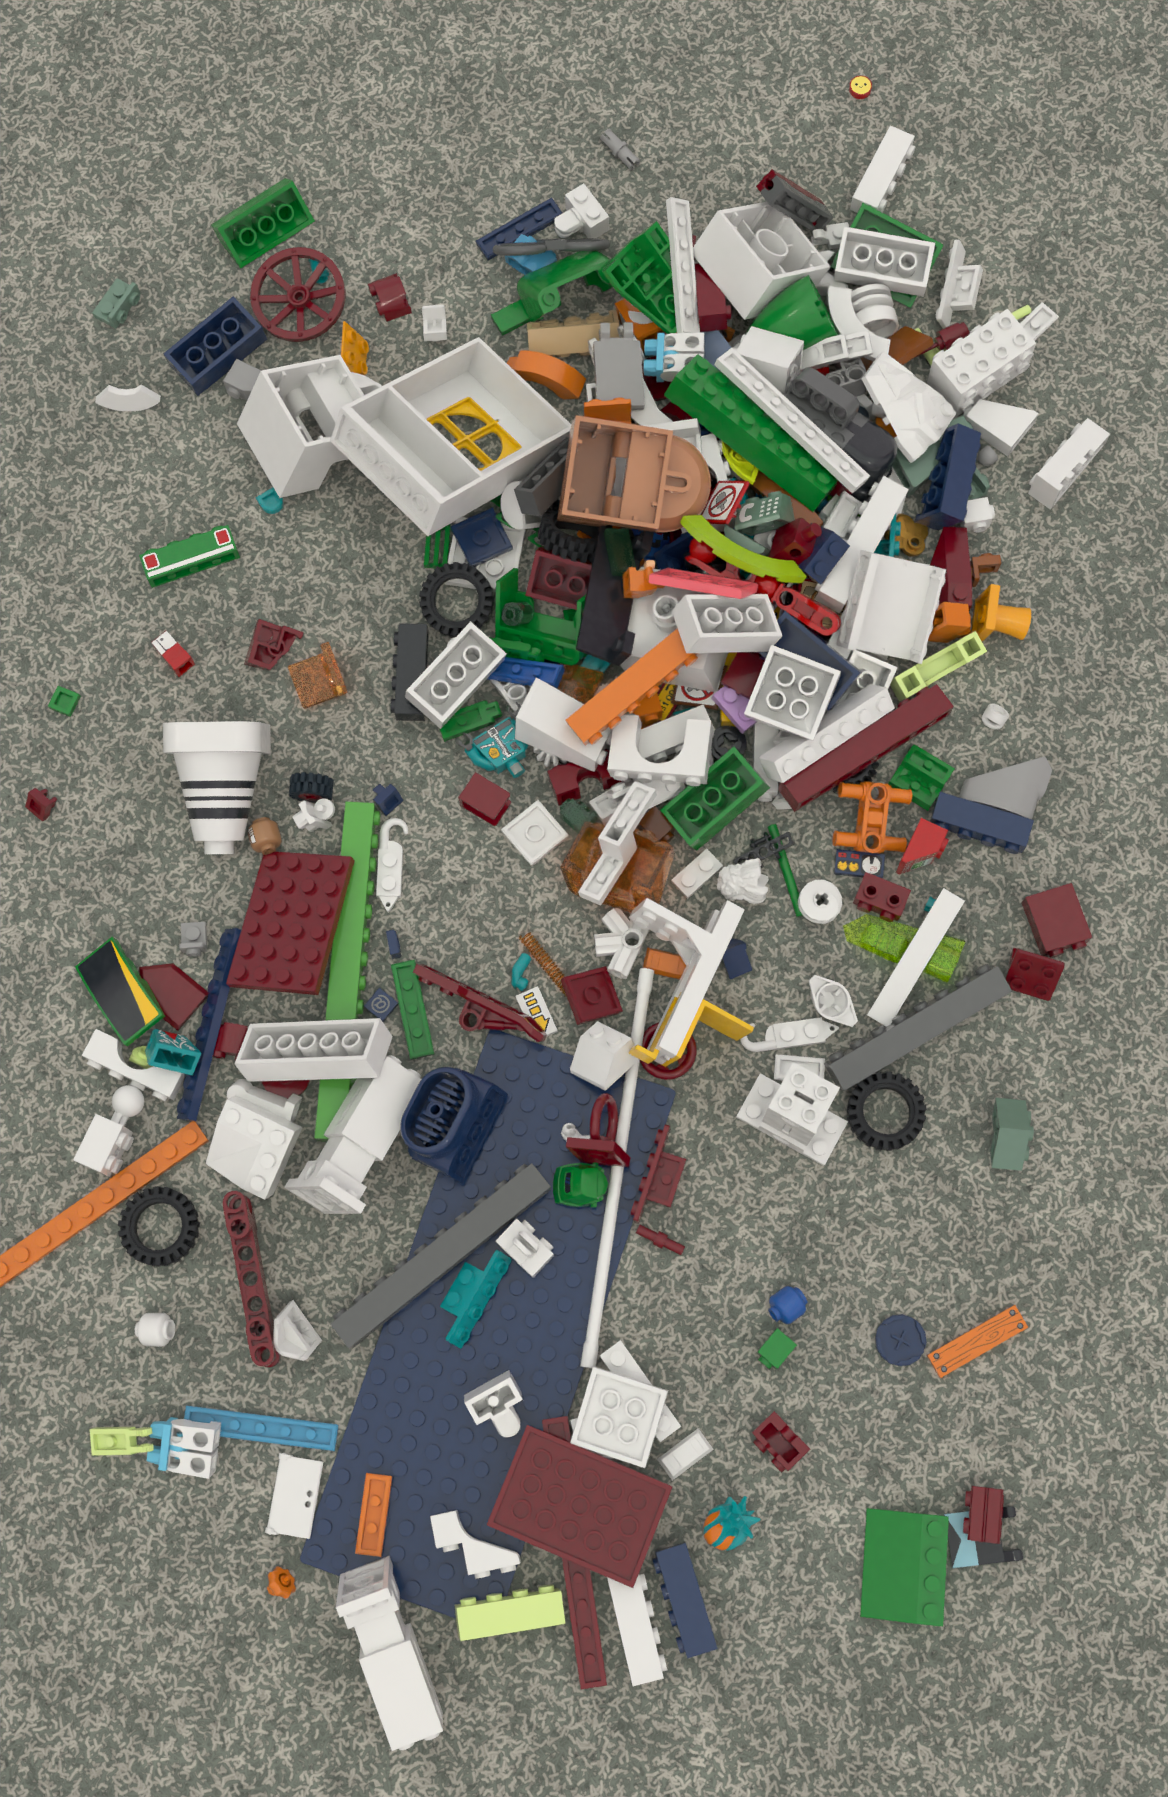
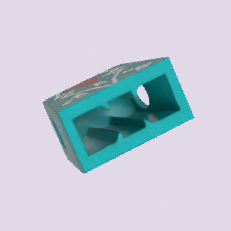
M158 1029L152 1031L145 1049L148 1065L188 1075H193L201 1056V1052L187 1037Z

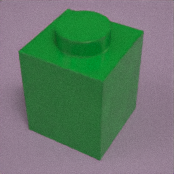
M776 1328L756 1352L760 1356L758 1361L769 1370L771 1367L778 1369L797 1344Z

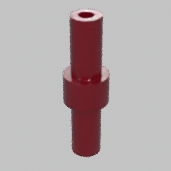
M641 1224L636 1231V1234L652 1241L653 1245L661 1249L665 1247L679 1255L683 1253L685 1246L667 1238L668 1235L661 1231L657 1233Z

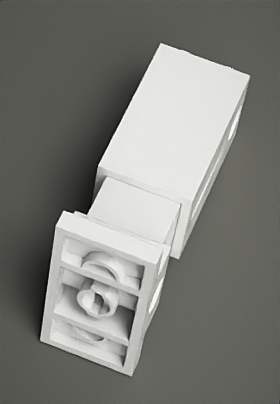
M388 1055L384 1060L379 1078H357L324 1133V1136L329 1139L317 1160L308 1161L299 1177L289 1179L284 1188L324 1214H361L366 1204L361 1202L360 1198L367 1188L362 1184V1181L373 1162L383 1160L400 1131L402 1115L421 1080V1075L412 1069L407 1070L401 1066L402 1062L398 1058Z
M794 1062L781 1084L760 1073L736 1116L741 1121L823 1166L826 1164L848 1121L828 1111L840 1087Z
M387 1556L340 1574L336 1609L339 1618L344 1617L347 1628H355L360 1642L359 1661L391 1750L394 1751L396 1749L406 1750L412 1747L414 1742L422 1739L432 1740L439 1736L440 1732H443V1712L411 1623L404 1624L399 1611L400 1592L393 1576L391 1558Z

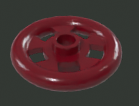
M660 1022L653 1024L644 1031L643 1048H648V1044ZM691 1035L687 1044V1054L682 1055L677 1060L679 1066L675 1069L669 1070L668 1066L665 1067L661 1064L655 1066L652 1062L647 1064L640 1060V1063L649 1074L656 1078L664 1080L679 1078L686 1074L695 1062L697 1055L695 1039Z

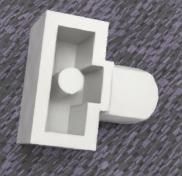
M584 183L565 194L567 211L555 218V232L559 237L567 238L579 231L580 233L584 232L587 238H597L609 231L608 214Z
M516 1219L496 1240V1243L534 1278L554 1257V1254L551 1252L554 1247L543 1237L540 1240L532 1234L535 1229L526 1220H523L521 1223Z
M510 1370L464 1395V1403L476 1425L491 1418L501 1436L512 1437L518 1433L520 1418L513 1405L523 1400L522 1392Z

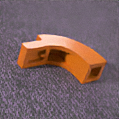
M521 350L518 357H509L507 362L525 381L542 384L564 400L579 399L586 378L569 364L540 352Z

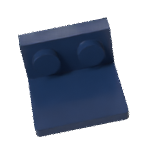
M685 532L678 539L665 544L661 550L654 553L658 569L672 568L692 572L693 570L685 568L683 554L689 551L690 542L694 537L690 533Z

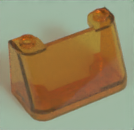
M584 822L560 867L568 889L577 896H579L578 891L603 854L598 837L605 826L600 823ZM664 841L653 843L651 850L637 846V850L602 904L632 912L646 898L660 905L675 856L673 846Z

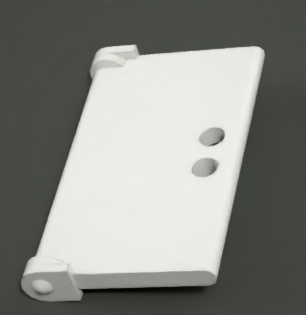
M279 1453V1465L265 1533L310 1539L324 1462Z

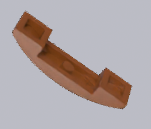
M758 470L753 485L749 484V487L754 492L767 498L769 493L781 491L783 494L791 497L795 520L803 518L809 524L817 523L819 526L824 524L815 511L812 512Z

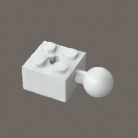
M131 1085L122 1086L113 1094L112 1106L115 1112L111 1120L95 1114L73 1159L79 1164L112 1178L113 1173L117 1174L123 1163L121 1157L124 1151L130 1149L134 1140L131 1137L133 1132L124 1126L128 1118L140 1113L144 1106L142 1092L137 1087Z

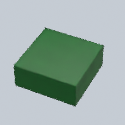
M57 686L48 707L51 710L71 717L81 696L76 692Z

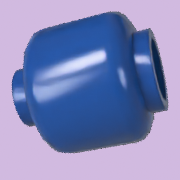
M785 1286L770 1297V1308L768 1311L776 1322L780 1320L784 1324H791L804 1315L807 1300L799 1288Z

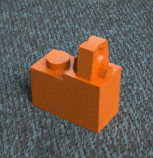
M941 603L935 611L933 629L928 641L949 643L955 638H963L970 634L971 616L968 604Z

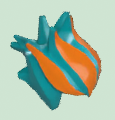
M744 1496L738 1505L732 1497H728L724 1504L717 1505L708 1512L703 1526L704 1538L708 1544H711L716 1549L728 1551L741 1546L748 1536L751 1539L753 1538L750 1526L759 1522L760 1518L751 1516L755 1512L754 1510L746 1511L747 1496Z

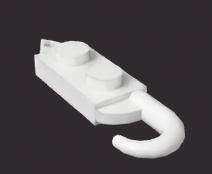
M398 818L386 820L381 826L379 835L376 896L380 898L388 913L398 898H401L403 866L402 846L395 841H389V830L392 826L399 825L403 828L404 834H408L407 824Z
M822 1017L773 1024L766 1031L765 1041L750 1042L747 1036L740 1040L745 1049L752 1052L778 1050L825 1043L826 1039L835 1033L839 1027L823 1021Z

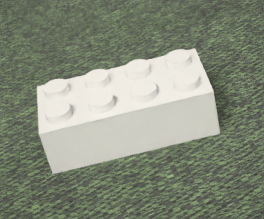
M844 227L834 281L861 286L884 284L889 287L890 291L924 297L935 243Z
M752 594L742 599L720 595H685L672 610L686 653L768 652L771 645L774 646L782 637L768 594Z
M470 622L406 690L405 698L441 729L504 661L507 653Z

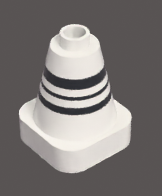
M243 721L163 723V753L174 754L194 841H204L205 854H234V841L244 840L261 755L271 754L270 725L261 722Z

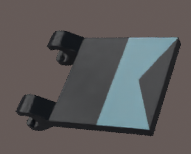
M1003 1507V1518L1016 1516L1015 1507ZM969 1511L944 1514V1516H949L948 1543L952 1568L1023 1560L1022 1550L1012 1549L1003 1551L1002 1541L1001 1544L967 1540L968 1534H963L964 1517L969 1518Z

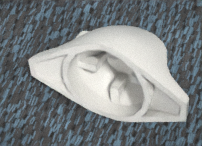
M813 975L809 980L810 994L813 1005L818 1013L829 1020L853 1027L858 1020L847 989L838 982Z

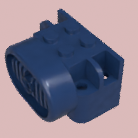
M440 1067L428 1072L417 1085L401 1118L400 1131L405 1144L408 1146L410 1156L413 1160L463 1184L508 1093L496 1084L458 1068Z

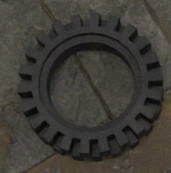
M553 506L552 509L548 508L542 515L538 531V539L541 545H545L546 550L553 549L552 554L554 555L560 553L563 559L569 556L571 561L576 562L577 558L582 563H586L587 559L593 562L600 527L557 521L559 507ZM606 525V527L613 529L612 525ZM560 529L581 531L591 538L574 537L562 532Z
M445 563L442 567L435 568L432 574L429 573L427 575L426 582L423 581V588L419 594V597H421L419 604L427 622L441 634L450 637L458 636L470 622L481 630L484 623L489 621L494 604L493 590L486 577L477 568L466 563ZM455 578L469 581L474 585L478 593V605L475 612L469 618L459 622L443 618L439 614L435 602L440 586L446 581Z
M887 1071L886 1073L877 1072L875 1075H870L855 1087L849 1097L847 1120L851 1125L850 1129L858 1136L857 1139L860 1142L863 1141L866 1143V1146L874 1147L875 1150L892 1151L908 1145L918 1136L926 1120L925 1111L927 1109L923 1102V1094L920 1095L918 1086H914L909 1078H903L902 1074L897 1073L895 1075ZM889 1089L899 1093L905 1099L909 1108V1118L902 1130L893 1134H883L875 1131L868 1125L864 1117L863 1107L866 1098L872 1092Z
M155 1186L153 1189L146 1188L143 1189L142 1193L133 1195L134 1199L127 1201L125 1204L127 1205L126 1209H122L120 1213L122 1219L118 1220V1226H120L118 1235L122 1238L121 1244L127 1249L126 1252L134 1257L135 1260L155 1267L169 1266L171 1263L181 1261L180 1258L186 1257L189 1254L188 1251L194 1248L195 1239L199 1236L198 1227H200V1222L198 1221V1213L194 1209L193 1203L185 1195L168 1187L161 1188ZM155 1204L171 1205L179 1213L182 1222L181 1233L178 1239L171 1246L162 1250L147 1248L142 1244L137 1234V1223L145 1209Z

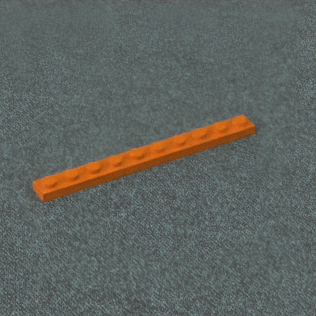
M192 1121L0 1255V1288L209 1142L197 1122Z

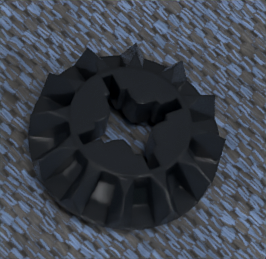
M721 726L715 730L711 746L712 755L715 759L719 760L729 751L726 747H721L724 744V736L728 742L734 743L731 748L735 747L744 754L747 747L746 737L736 727Z

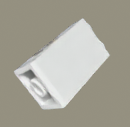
M536 678L516 716L515 739L595 772L598 764L602 765L607 755L605 749L607 745H611L613 729L608 727L601 733L603 737L593 745L588 743L585 746L565 721L584 704Z

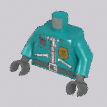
M516 702L518 706L516 712H511L508 705L506 707V711L513 717L512 720L508 717L472 739L471 735L463 733L467 739L464 744L456 738V744L465 748V753L475 766L487 771L494 770L497 774L508 769L513 778H517L525 772L519 761L526 757L525 750H527L529 745L515 739L516 716L521 708L518 702Z

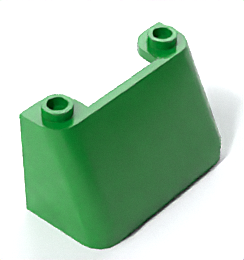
M580 251L521 277L517 283V292L530 321H540L544 318L545 314L555 310L560 304V294L557 287L577 278L583 277L587 287L591 285L600 288L601 293L612 289L613 286L602 271V267L610 258L598 251Z

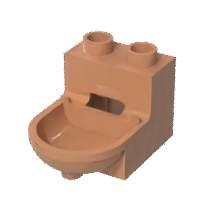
M576 415L570 428L557 521L595 527L612 525L659 533L679 530L683 528L680 523L683 516L699 515L707 503L711 487L708 465L699 450L687 440L673 435V430ZM617 457L627 458L621 497L611 496L616 478Z

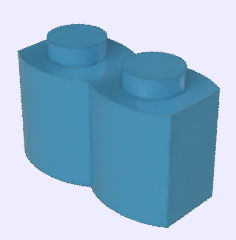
M521 234L514 243L537 241L532 236L527 237ZM552 250L536 255L505 256L506 263L524 275L557 261L556 254Z

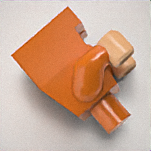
M647 560L644 563V569L637 571L636 567H629L623 574L624 598H641L652 595L658 588L665 587L649 583V575L654 573V560Z

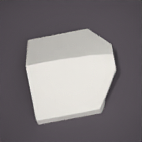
M294 1300L290 1301L274 1319L273 1344L276 1351L282 1356L304 1361L308 1359L322 1341Z

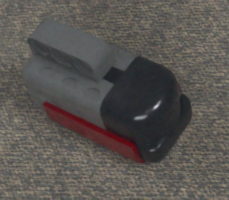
M807 367L793 379L784 396L870 475L868 480L854 493H851L839 481L829 495L832 497L836 494L840 496L843 491H846L862 503L864 500L869 502L872 496L868 493L874 482L880 483L883 476L889 478L892 473V465L897 457L896 441L889 432L858 412L860 404L853 394L817 370Z

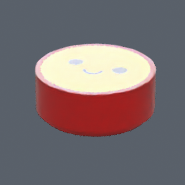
M856 76L850 82L849 92L856 99H865L871 93L872 82L866 76Z

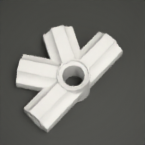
M617 907L610 910L602 918V922L611 933L594 934L596 957L614 955L607 971L615 977L627 979L638 954L642 950L649 929H642L636 926L634 921L631 919L629 921L621 909ZM633 938L638 941V944L630 946L626 943V940Z

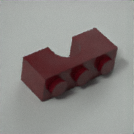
M605 749L607 755L602 765L598 764L595 772L572 762L566 765H557L547 771L558 806L580 799L579 784L586 778L599 780L603 790L622 782L611 777L608 772L610 749Z

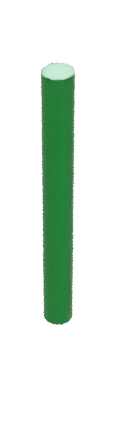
M777 824L767 827L769 834L772 836L771 840L780 836ZM783 850L779 852L782 858L778 862L796 917H800L803 915L798 906L799 892L786 852Z

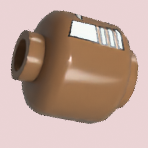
M258 818L248 828L250 844L256 852L263 855L275 852L282 843L278 824L270 820V818Z

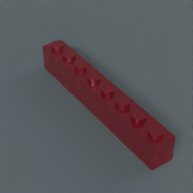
M937 684L931 688L926 686L916 694L917 697L912 700L909 698L903 700L898 704L896 710L890 711L878 719V721L869 725L784 783H780L778 790L793 811L796 812L839 785L840 782H844L948 717L954 707Z

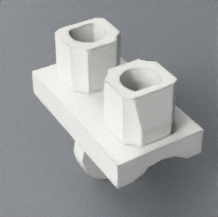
M320 799L315 804L303 801L298 804L301 811L292 816L299 829L306 827L310 832L317 828L328 829L333 826L327 820L334 815L335 806L328 799Z

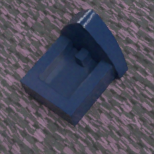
M731 938L722 957V962L729 979L752 971L745 950L747 948L746 943Z

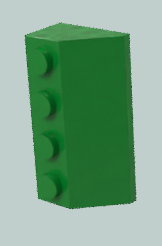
M284 178L211 224V227L221 244L241 269L309 226L315 220L294 182Z

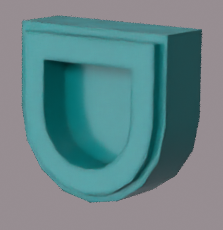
M274 487L256 497L257 502L266 513L275 514L283 508V498H279Z

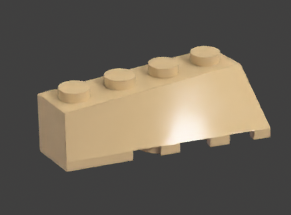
M610 310L607 316L599 315L598 312L590 313L586 319L570 316L561 323L557 319L527 323L529 351L557 355V357H568L572 353H580L583 356L590 355L588 340L596 338L599 341L600 323H610V338H619L617 311Z

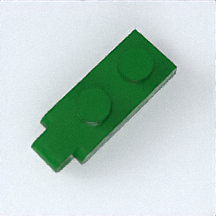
M489 637L507 653L505 657L544 662V657L539 648L531 647L530 644L521 641Z
M487 700L459 709L439 730L445 742L462 736L463 733L468 734L493 725L495 723L494 719L501 717L503 714L497 701L488 704Z

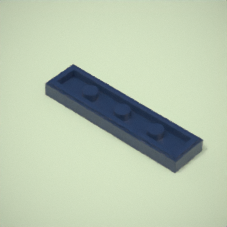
M551 197L476 240V245L487 261L497 256L492 250L493 246L502 243H514L521 234L528 237L555 223V218L561 215L562 211Z

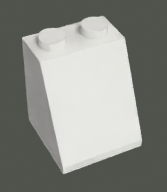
M751 326L747 334H743L739 347L734 348V350L777 390L785 395L790 383L801 372L804 341Z

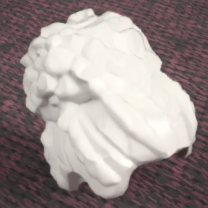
M759 858L750 859L743 862L742 865L731 864L723 867L717 879V889L721 891V894L726 899L731 901L744 899L749 903L759 904L766 899L768 887L765 885L769 879L768 876L761 874V860Z

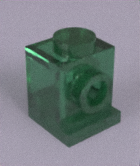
M568 798L560 807V818L581 837L598 820L597 813L593 811L590 814V809L581 801L577 803L574 799Z

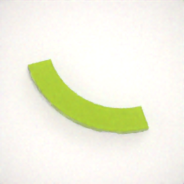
M702 515L683 516L680 521L681 525L699 543L704 541L713 548L712 553L744 571L760 577H764L765 574L777 577V581L787 583H803L807 577L794 560L774 559L745 549L722 535Z

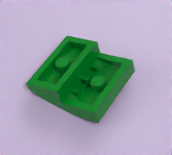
M913 744L888 784L891 788L911 789V801L928 811L955 768Z

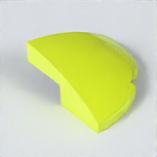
M722 441V452L731 469L743 480L753 485L759 469Z

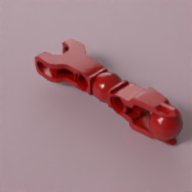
M695 538L691 540L689 545L690 555L685 557L687 562L700 567V569L713 576L743 580L740 577V568L728 562L723 572L710 566L708 563L714 561L717 555L712 553L713 548L704 541L699 543ZM752 574L750 579L743 580L758 584L757 593L755 594H768L771 603L776 602L781 609L822 635H831L838 631L841 626V618L837 613L794 588L784 587L786 584L777 581V577L766 574L764 577ZM785 591L793 595V602L790 605H785L781 601V595ZM825 617L832 620L831 628H826L822 622Z

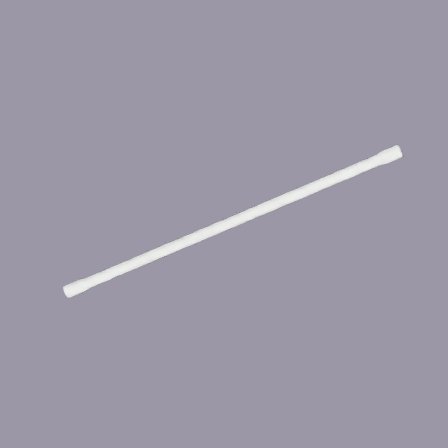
M640 968L637 999L631 1032L634 1046H642L649 995L652 990L654 970ZM640 1059L626 1071L615 1142L625 1152L627 1151ZM611 1166L586 1340L583 1345L580 1365L586 1368L596 1367L598 1340L624 1167Z

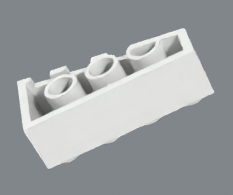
M1089 418L1082 425L1078 423L1070 434L1072 436L1060 444L1054 456L1048 458L1043 468L1029 482L1031 488L1028 494L1050 510L1106 444L1110 433Z

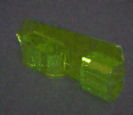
M868 914L843 925L846 941L893 963H899L919 928L894 921L887 922L879 917ZM944 935L922 972L948 983L966 943L965 940Z

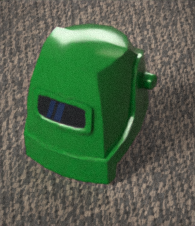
M573 1163L556 1167L553 1179V1195L556 1204L572 1207L591 1205L592 1208H596L597 1202L603 1200V1196L608 1188V1182L604 1175V1170L598 1166V1163H592V1165Z

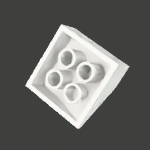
M771 645L744 715L757 722L813 741L832 698L841 671Z
M238 1096L231 1097L226 1100L217 1121L206 1164L243 1190L265 1200L274 1194L302 1127Z

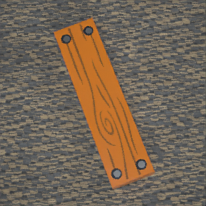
M1013 1305L926 1356L939 1378H942L1027 1329L1028 1326L1016 1305Z

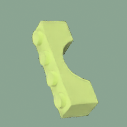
M974 631L922 661V664L918 663L895 676L890 686L900 702L986 653L987 650L977 632Z

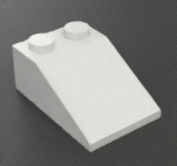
M851 650L847 660L862 673L834 707L869 684L888 689L898 667L858 650Z

